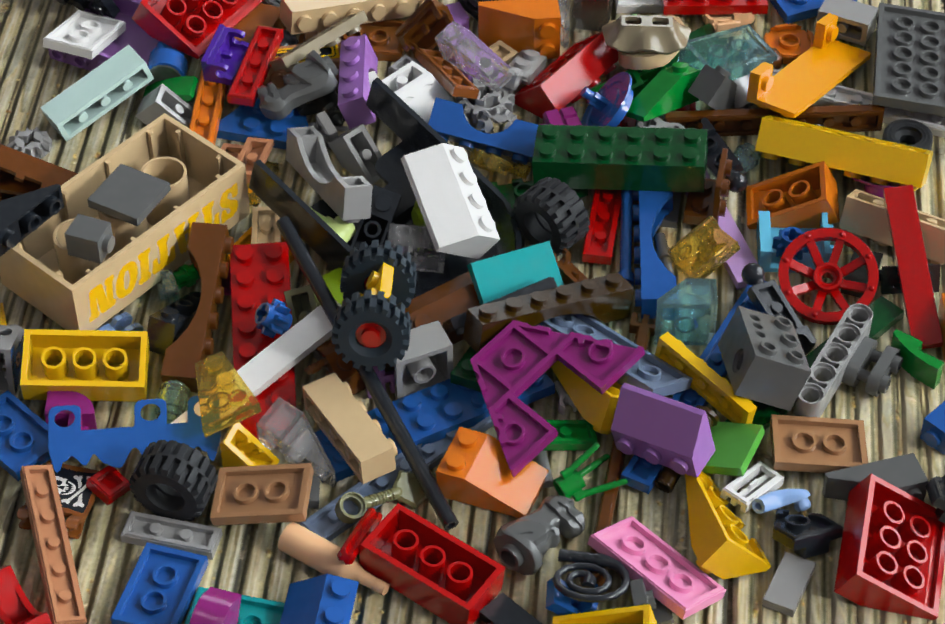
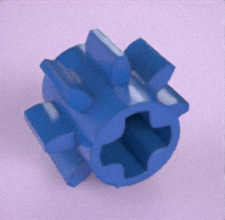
M796 227L780 229L779 236L773 238L772 248L776 249V257L781 258L788 245L805 232ZM807 247L802 248L793 259L796 261L803 260V253H808Z
M275 298L271 304L268 302L262 303L255 313V322L258 324L256 328L262 330L261 334L273 339L276 333L284 334L292 325L291 309L286 307V303Z

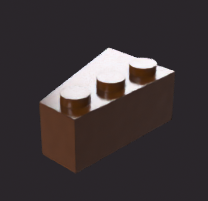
M0 144V201L55 184L61 186L78 174Z

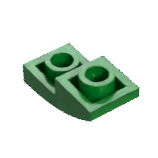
M181 76L155 82L145 88L143 97L163 83L186 103H189L196 95L195 89L198 78L195 76Z
M896 329L893 332L891 346L900 350V356L903 357L901 367L918 381L935 389L940 383L944 362L922 352V341Z

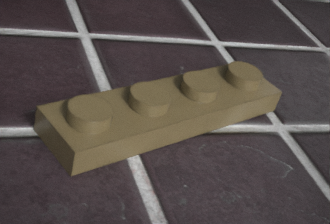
M364 10L350 14L270 61L273 70L285 69L286 72H290L312 50L321 54L320 48L325 45L327 48H330L341 42L340 37L347 34V36H350L360 31V25L368 21Z

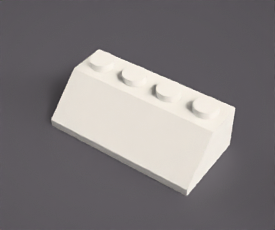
M441 143L404 155L401 158L437 252L479 260L500 240L495 222L487 208L486 200L481 193L477 177L473 173L464 148Z

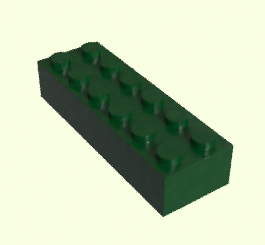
M538 125L532 159L533 182L535 184L542 178L551 177L552 179H559L562 183L565 182L571 189L704 193L707 166V129Z

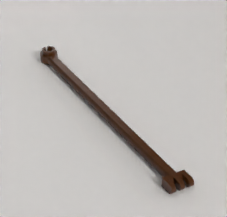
M632 312L629 333H635L634 343L647 350L650 336L658 337L662 316H655L654 324L649 323V314H644L642 322H638V313ZM614 438L604 484L620 480L626 454L616 448ZM619 487L602 492L593 534L611 526ZM590 546V553H598ZM589 571L595 573L593 575L596 577L598 587L602 586L605 582L604 578L596 572ZM579 577V582L581 586L584 577Z

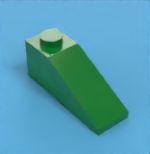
M675 62L671 67L661 70L632 100L625 116L646 122L699 101L688 90L699 75L700 70L690 67L685 62Z

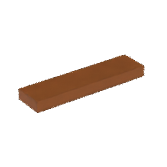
M423 48L416 49L414 57L451 96L477 99L479 89L441 51Z

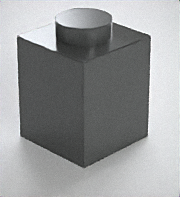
M77 214L64 233L68 255L101 264L106 255L111 253L115 246V236L112 233L111 222Z

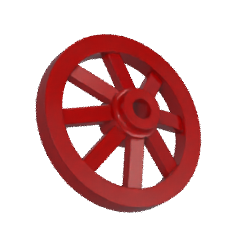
M817 228L799 235L785 249L778 268V286L794 312L805 320L823 325H837L849 307V304L838 289L864 293L856 303L869 306L876 294L879 282L878 265L870 248L854 234L837 228ZM835 241L829 262L824 263L815 242ZM846 245L854 250L859 257L839 268L837 263L843 246ZM805 246L815 265V270L793 259ZM865 265L867 284L842 279ZM789 269L812 281L791 287ZM829 278L832 282L825 283L822 279ZM814 290L818 292L812 308L804 304L797 297ZM826 295L832 297L841 311H821Z

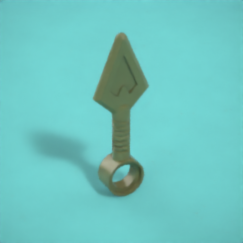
M399 470L392 488L365 497L356 492H347L336 503L335 513L343 523L353 524L359 521L365 514L366 509L398 500L416 509L427 497L413 471ZM350 500L356 503L358 514L350 515L346 513L343 507L344 501Z

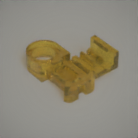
M473 148L468 159L469 162L485 170L507 176V173L525 180L532 168L519 162L515 166L511 162L492 153L490 155Z

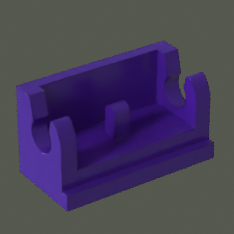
M219 24L201 60L205 81L232 85L250 44L245 41H238L234 37L244 38L245 32Z

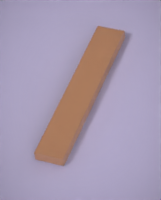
M53 464L21 466L20 476L50 620L52 624H87Z

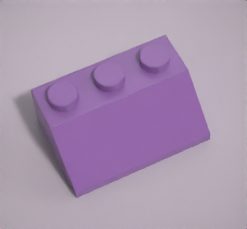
M623 383L611 427L616 448L624 454H633L644 458L651 464H660L671 468L678 474H687L697 478L716 451L706 411Z

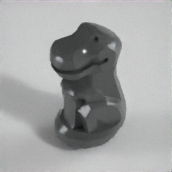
M312 50L306 55V61L293 67L292 74L283 76L284 87L278 89L272 82L267 83L266 86H260L258 88V96L260 100L259 108L262 114L272 120H281L287 117L294 108L334 92L338 86L335 76L339 74V71L330 57L326 55L322 58L315 50Z
M556 495L546 497L540 507L533 513L500 527L493 540L499 559L510 570L523 575H533L543 565L542 558L547 550L558 546L560 534L568 539L582 534L585 529V518L583 513L575 508L572 499Z

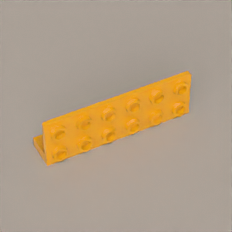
M828 13L816 22L813 46L774 76H772L773 65L767 62L761 63L750 71L746 101L756 104L759 108L778 112L784 117L796 118L871 58V52L835 40L839 32L837 27L838 16Z

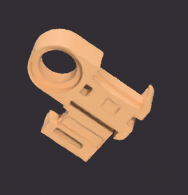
M755 14L702 15V21L705 22V25L709 23L714 28L717 37L740 34V26L751 24L755 20Z

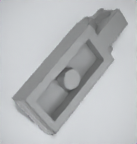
M531 49L522 50L505 68L504 78L507 79L505 87L516 90L521 83L530 85L545 68L547 56L540 55L538 51Z

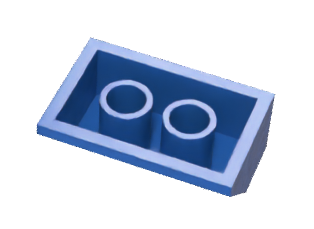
M324 574L291 583L280 624H349L359 582L331 574Z

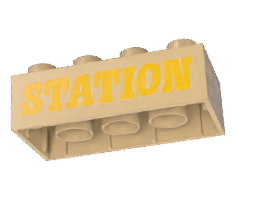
M164 113L61 185L64 208L0 257L1 282L64 329L97 330L101 325L190 259L187 246L192 222L227 225L229 230L250 214L245 164ZM120 164L170 183L171 190L139 226L88 207L87 199ZM77 214L111 222L112 233L115 236V246L113 251L106 255L101 264L68 255L64 233Z

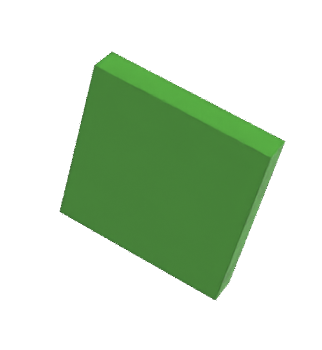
M719 421L716 426H712L710 429L716 451L702 472L743 477L765 434L763 425Z

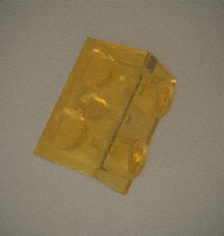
M709 216L672 246L668 253L676 268L698 285L741 248L735 239L719 227L716 219L713 216Z

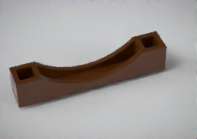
M192 222L187 248L191 263L201 279V297L196 314L188 328L173 344L166 348L161 371L165 390L201 393L202 383L208 380L209 365L206 364L207 358L212 356L214 351V338L211 337L213 330L218 329L219 312H217V307L224 300V287L221 286L223 279L228 278L229 262H227V256L232 254L234 238L229 236L227 225Z

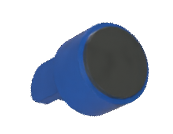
M159 41L150 52L147 66L154 79L148 85L168 78L187 76L189 66L185 53Z

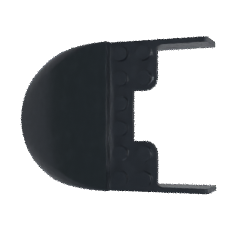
M379 78L374 79L366 106L402 140L401 143L381 156L375 164V172L387 184L383 188L402 195L398 210L385 240L391 241L392 248H395L397 244L402 246V254L408 251L412 256L411 262L415 261L417 279L414 298L469 272L467 265L472 262L522 249L521 230L518 229L515 212L510 203L487 178L470 164L473 173L477 177V183L486 200L490 215L495 222L500 240L479 260L437 252L435 250L430 234L424 236L419 226L417 227L413 223L411 212L416 198L401 158L404 155L434 145L449 143ZM261 160L254 162L249 188L280 218L285 216L290 218L300 238L327 263L326 270L330 272L338 267L343 268L346 256H350V251L353 249L350 246L354 236L346 243L313 211L315 210L325 217L330 216L334 219L338 215L323 199L310 208ZM360 221L357 222V223H353L354 226H355V228H356V231H357V228H358V226H359Z

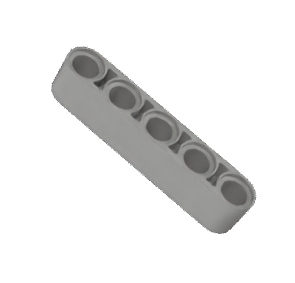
M856 303L847 308L810 368L811 374L795 401L794 416L821 417L840 386L850 359L864 337H869L873 319V311L865 304Z

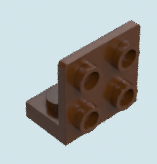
M722 148L717 179L705 178L704 193L688 192L683 223L717 228L719 216L725 217L727 200H724L723 197H728L730 190V180L726 179V176H731L733 160L727 159V148Z

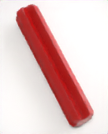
M374 508L367 509L338 552L337 558L339 561H344L345 565H350L354 562L360 553V544L377 527L382 519L381 512H376Z

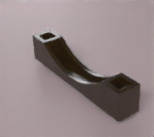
M610 273L593 279H585L568 285H560L555 288L535 291L530 294L468 308L463 339L478 353L513 320L535 326L547 319L567 314H585L595 317L604 323L628 318L634 287L619 273Z

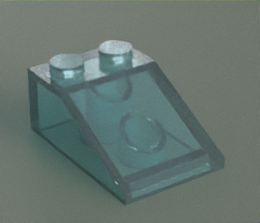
M748 24L688 40L685 49L680 50L678 62L688 63L690 67L699 69L700 72L705 64L713 69L719 65L731 73L729 79L734 81L750 74V71L763 62L773 63L777 60L778 55Z

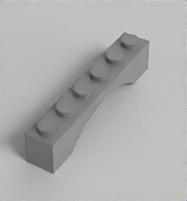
M314 126L287 128L286 160L343 221L357 223L360 219H370L373 186L362 175L341 177L330 160L323 135Z

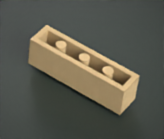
M855 189L846 197L839 228L847 230V232L857 237L864 236L873 239V242L877 245L893 246L884 198ZM918 210L927 261L932 264L945 265V219Z
M332 373L302 386L305 409L362 484L396 470L395 456L398 455V451L394 441L391 438L387 439L379 422L376 419L372 420L364 403L361 400L357 401L347 382H342L336 373Z

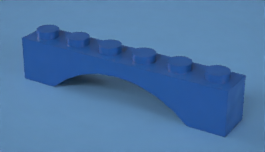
M633 190V201H639V205H633V222H639V225H634V243H639L640 245L634 246V264H640V268H635V285H640L641 289H635V307H641V319H643L644 314H649L650 319H654L655 316H662L661 319L677 318L676 276L664 266L653 247L654 235L661 226L663 219L673 211V192Z

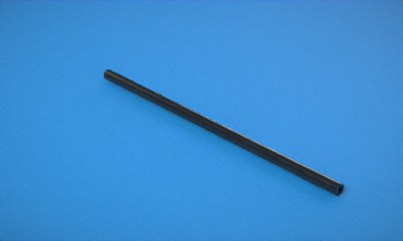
M287 216L282 217L276 222V225L333 327L338 304L290 218ZM360 365L359 369H356L442 526L445 530L453 529L458 525L459 521L373 367L371 372L365 371L366 366Z

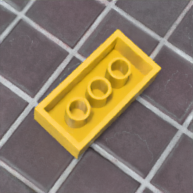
M24 329L20 379L24 400H47L48 391H74L85 395L90 401L137 402L139 400H146L150 347L148 332Z

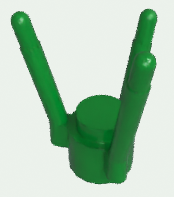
M594 443L569 467L560 472L561 476L553 480V485L559 496L573 498L578 502L585 497L626 485L628 480L624 478L582 490L586 486L583 476L603 464L610 457L606 453L580 471H577L576 469L600 447L599 443Z

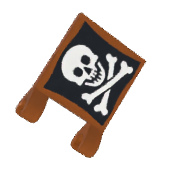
M48 461V462L46 463V465H51V464H52L51 461ZM62 464L61 470L57 473L54 470L63 514L64 517H68L65 522L66 528L69 529L68 537L79 539L85 520L97 498L86 487V482L88 478L99 471ZM25 503V505L19 508L17 518L21 520L19 528L30 530L31 524Z

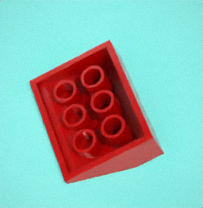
M142 0L132 20L152 38L199 59L205 54L219 24L234 28L264 0Z
M872 473L849 491L834 592L863 607L936 620L939 615L945 562V523L938 521L935 513L936 508Z

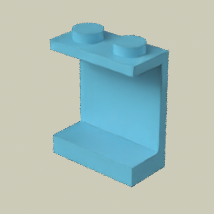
M758 211L756 227L758 264L763 268L764 272H778L781 258L776 257V249L772 248L773 238L779 236L780 229L783 230L785 228L771 227L770 211ZM822 212L820 228H834L833 224H828L827 212ZM798 228V229H800L802 232H807V231H810V230H813V229H816V228ZM830 241L815 242L824 263L829 262L834 245H830ZM809 251L808 253H803V260H797L814 270L816 269ZM789 269V273H797Z

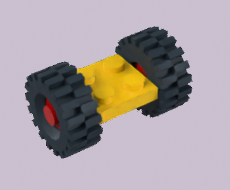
M372 240L371 246H368L366 241L360 243L359 250L354 247L350 251V256H346L340 280L341 293L344 292V300L342 301V306H338L334 317L332 344H335L337 355L343 353L342 360L346 364L352 360V367L359 369L360 365L366 366L365 371L372 372L373 366H377L378 371L385 370L386 363L393 367L397 363V358L402 360L405 356V350L408 351L411 317L409 312H405V308L409 307L411 298L413 299L415 295L416 264L415 261L411 262L412 256L408 251L402 254V246L397 244L395 248H392L391 241L385 240L384 245H379V240Z

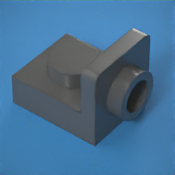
M643 578L630 581L634 606L650 604L657 624L674 623L672 611L654 597L653 590L646 591Z

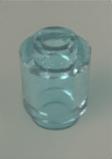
M178 380L166 381L161 384L157 399H163L167 404V424L172 423L187 410L190 390ZM156 405L155 414L158 418L161 413V410Z

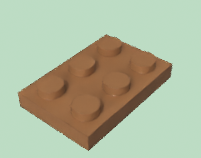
M771 415L770 434L773 470L827 473L868 463L864 420Z
M312 464L220 467L210 513V520L213 526L306 521L314 474Z

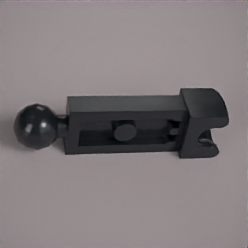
M706 117L702 118V129H707V168L717 179L722 148H727V159L733 160L731 176H726V179L730 180V191L734 193L742 192L747 187L748 180L746 175L741 172L744 170L741 162L716 132L710 121Z
M749 263L744 266L741 276L743 281L751 286L747 291V295L756 310L774 317L783 316L793 322L804 354L807 355L816 344V339L808 326H803L776 281L773 279L764 282L765 272L759 264Z

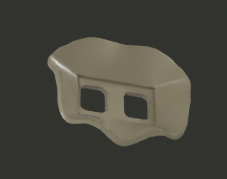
M621 15L616 21L603 25L602 31L607 46L619 52L636 53L645 51L669 55L685 49L691 28L679 24L673 16Z

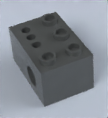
M742 306L737 307L718 343L734 395L790 411L811 374V369L793 322L783 316L774 317Z

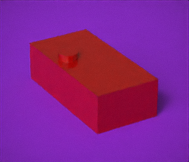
M399 503L360 544L359 564L365 571L390 584L392 589L450 624H474L479 618V611L494 600L502 590L506 567Z

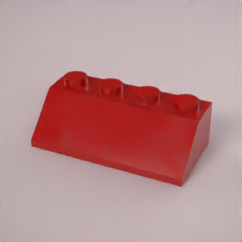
M603 31L574 43L543 69L530 85L523 86L515 93V104L542 119L545 111L555 109L560 111L561 108H566V105L570 102L574 103L582 98L580 93L584 87L589 89L594 87L601 81L599 77L602 74L606 75L617 67L615 63L619 60L618 51L607 46Z

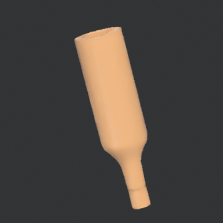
M295 522L289 523L282 531L278 541V549L322 574H331L358 581L360 584L383 596L388 592L390 584L365 571L359 564L358 557L350 565H345L344 561H339L337 554L341 549L340 546Z

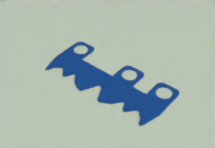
M200 395L189 398L188 422L167 424V404L163 399L137 401L134 405L133 427L81 430V409L77 405L55 406L49 410L48 451L56 473L61 470L63 462H66L71 456L82 465H87L93 454L104 464L114 468H121L133 448H137L142 455L150 443H157L158 440H165L167 442L174 440L181 444H188L193 449L200 447L204 452H207L209 459L214 461L221 438L220 399L216 395ZM201 400H208L213 403L214 410L208 416H198L194 412L195 404ZM155 404L160 408L161 413L157 419L148 421L142 418L141 409L145 405ZM63 410L71 411L75 416V420L70 426L60 427L55 423L57 413Z

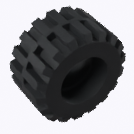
M542 178L517 197L513 204L517 226L525 239L531 245L550 241L552 250L557 256L562 254L563 248L568 250L589 231L590 220L587 217L589 214L584 207L583 201L565 182L562 183L557 178Z
M158 440L157 443L152 442L146 447L130 477L129 483L131 484L130 490L134 493V498L153 514L176 520L192 521L195 517L201 516L216 486L218 475L215 473L214 465L210 464V460L203 456L196 448L193 449L188 444H181L174 440H169V442Z

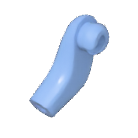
M779 489L752 501V508L757 514H762L793 503L795 510L800 512L811 507V501L808 498L811 494L806 489Z

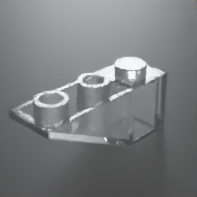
M278 397L256 424L258 440L270 450L275 448L284 454V458L290 464L311 463L314 469L313 476L320 477V483L326 482L333 487L336 484L335 470L305 414Z

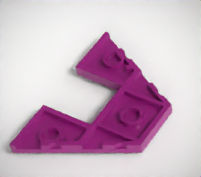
M513 320L470 359L511 475L515 477L558 436L555 427L518 399L528 387L554 363L560 361L600 394H603L645 355L644 347L638 345L637 348L613 344V341L609 339L596 340L590 335L570 332L569 334L551 331L550 327L531 326L526 322Z

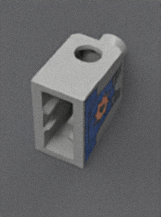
M16 324L9 326L0 325V394L8 390L13 395H16L20 384L24 329Z

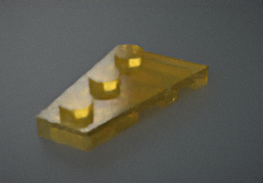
M222 351L195 363L201 422L205 438L262 412L258 400Z

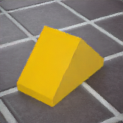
M237 420L232 422L220 443L223 467L278 465L280 461Z

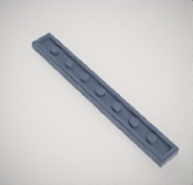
M486 417L468 429L484 433L493 426L491 417ZM457 429L446 433V438L431 444H425L423 447H421L422 443L417 445L430 470L440 464L458 431ZM403 453L395 457L396 470L365 484H362L361 481L308 517L306 521H302L300 525L329 541L339 536L355 523L347 524L338 519L335 513V505L338 500L347 492H356L365 497L392 488L399 470L412 471ZM350 500L344 501L343 507L346 513L357 515L358 506L356 503ZM378 505V506H375V507H371V508L377 509V508H378L379 506H381V505Z

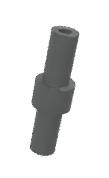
M662 232L656 233L654 240L657 256L664 266L675 275L672 266L674 257L671 248L667 245L666 236Z

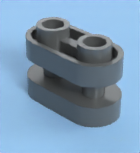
M865 336L846 367L842 383L855 388L859 381L865 382V393L878 397L880 393L885 394L892 380L890 376L892 373L897 374L899 372L903 357L900 356L899 349L889 345L883 352L876 350L878 341ZM873 361L876 363L871 372L867 371V368Z

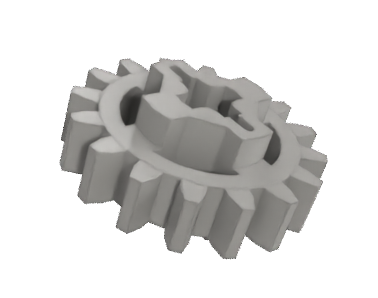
M484 76L481 81L473 78V84L479 89L477 99L456 97V103L463 104L464 114L468 119L473 118L474 124L478 123V119L481 118L485 111L497 107L508 109L513 113V106H515L513 90L505 87L506 81L498 83V78L496 77L488 80L487 76Z

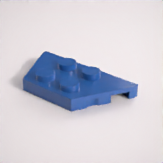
M257 98L254 107L241 105L220 120L217 138L245 143L247 137L273 139L275 143L273 148L286 150L287 128L309 126L306 116H301L296 108L281 120H272L265 117L260 111V100Z

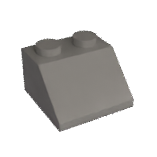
M439 321L411 329L408 351L405 350L403 359L397 358V363L394 365L395 400L450 379V373L453 370V344Z

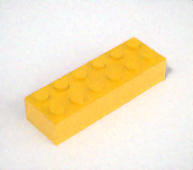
M773 115L762 117L755 151L762 152L761 157L778 160V158L785 157L789 158L788 163L798 166L825 161L831 173L838 169L844 171V176L860 179L863 175L872 177L871 182L888 185L891 181L900 183L899 186L913 185L914 191L926 184L933 151Z

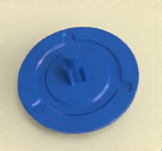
M620 72L614 75L598 92H594L588 87L583 88L580 95L588 100L587 103L589 105L582 117V126L617 127L633 100V90L631 89L632 77L629 73Z

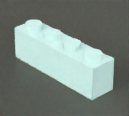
M127 45L40 108L52 127L67 142L151 82L154 77L146 62L130 45Z

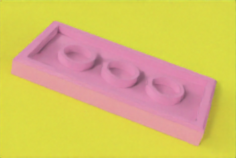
M632 516L590 535L587 544L598 553L608 555L621 562L628 570L629 577L632 580L643 578L646 591L653 590L654 597L682 620L723 599L726 592L724 587Z

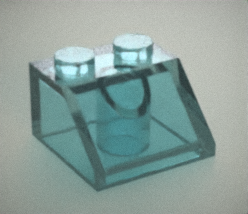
M686 278L657 299L654 345L658 344L659 337L667 331L676 339L682 341L684 345L707 346L715 335L717 318L716 279Z

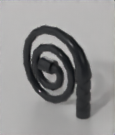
M559 549L558 562L572 563L558 569L552 578L555 588L564 596L577 601L597 603L617 599L627 592L630 585L629 572L618 560L602 553ZM604 568L618 573L622 579L621 586L613 592L600 595L612 586V577ZM573 571L566 577L565 583L569 588L567 589L561 584L560 578L567 572ZM589 571L600 574L604 578V584L595 588L596 577ZM584 577L582 587L574 584L573 579Z

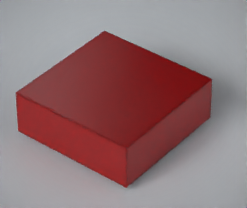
M109 465L88 478L86 482V487L106 505L111 504L130 491L131 485L122 474Z

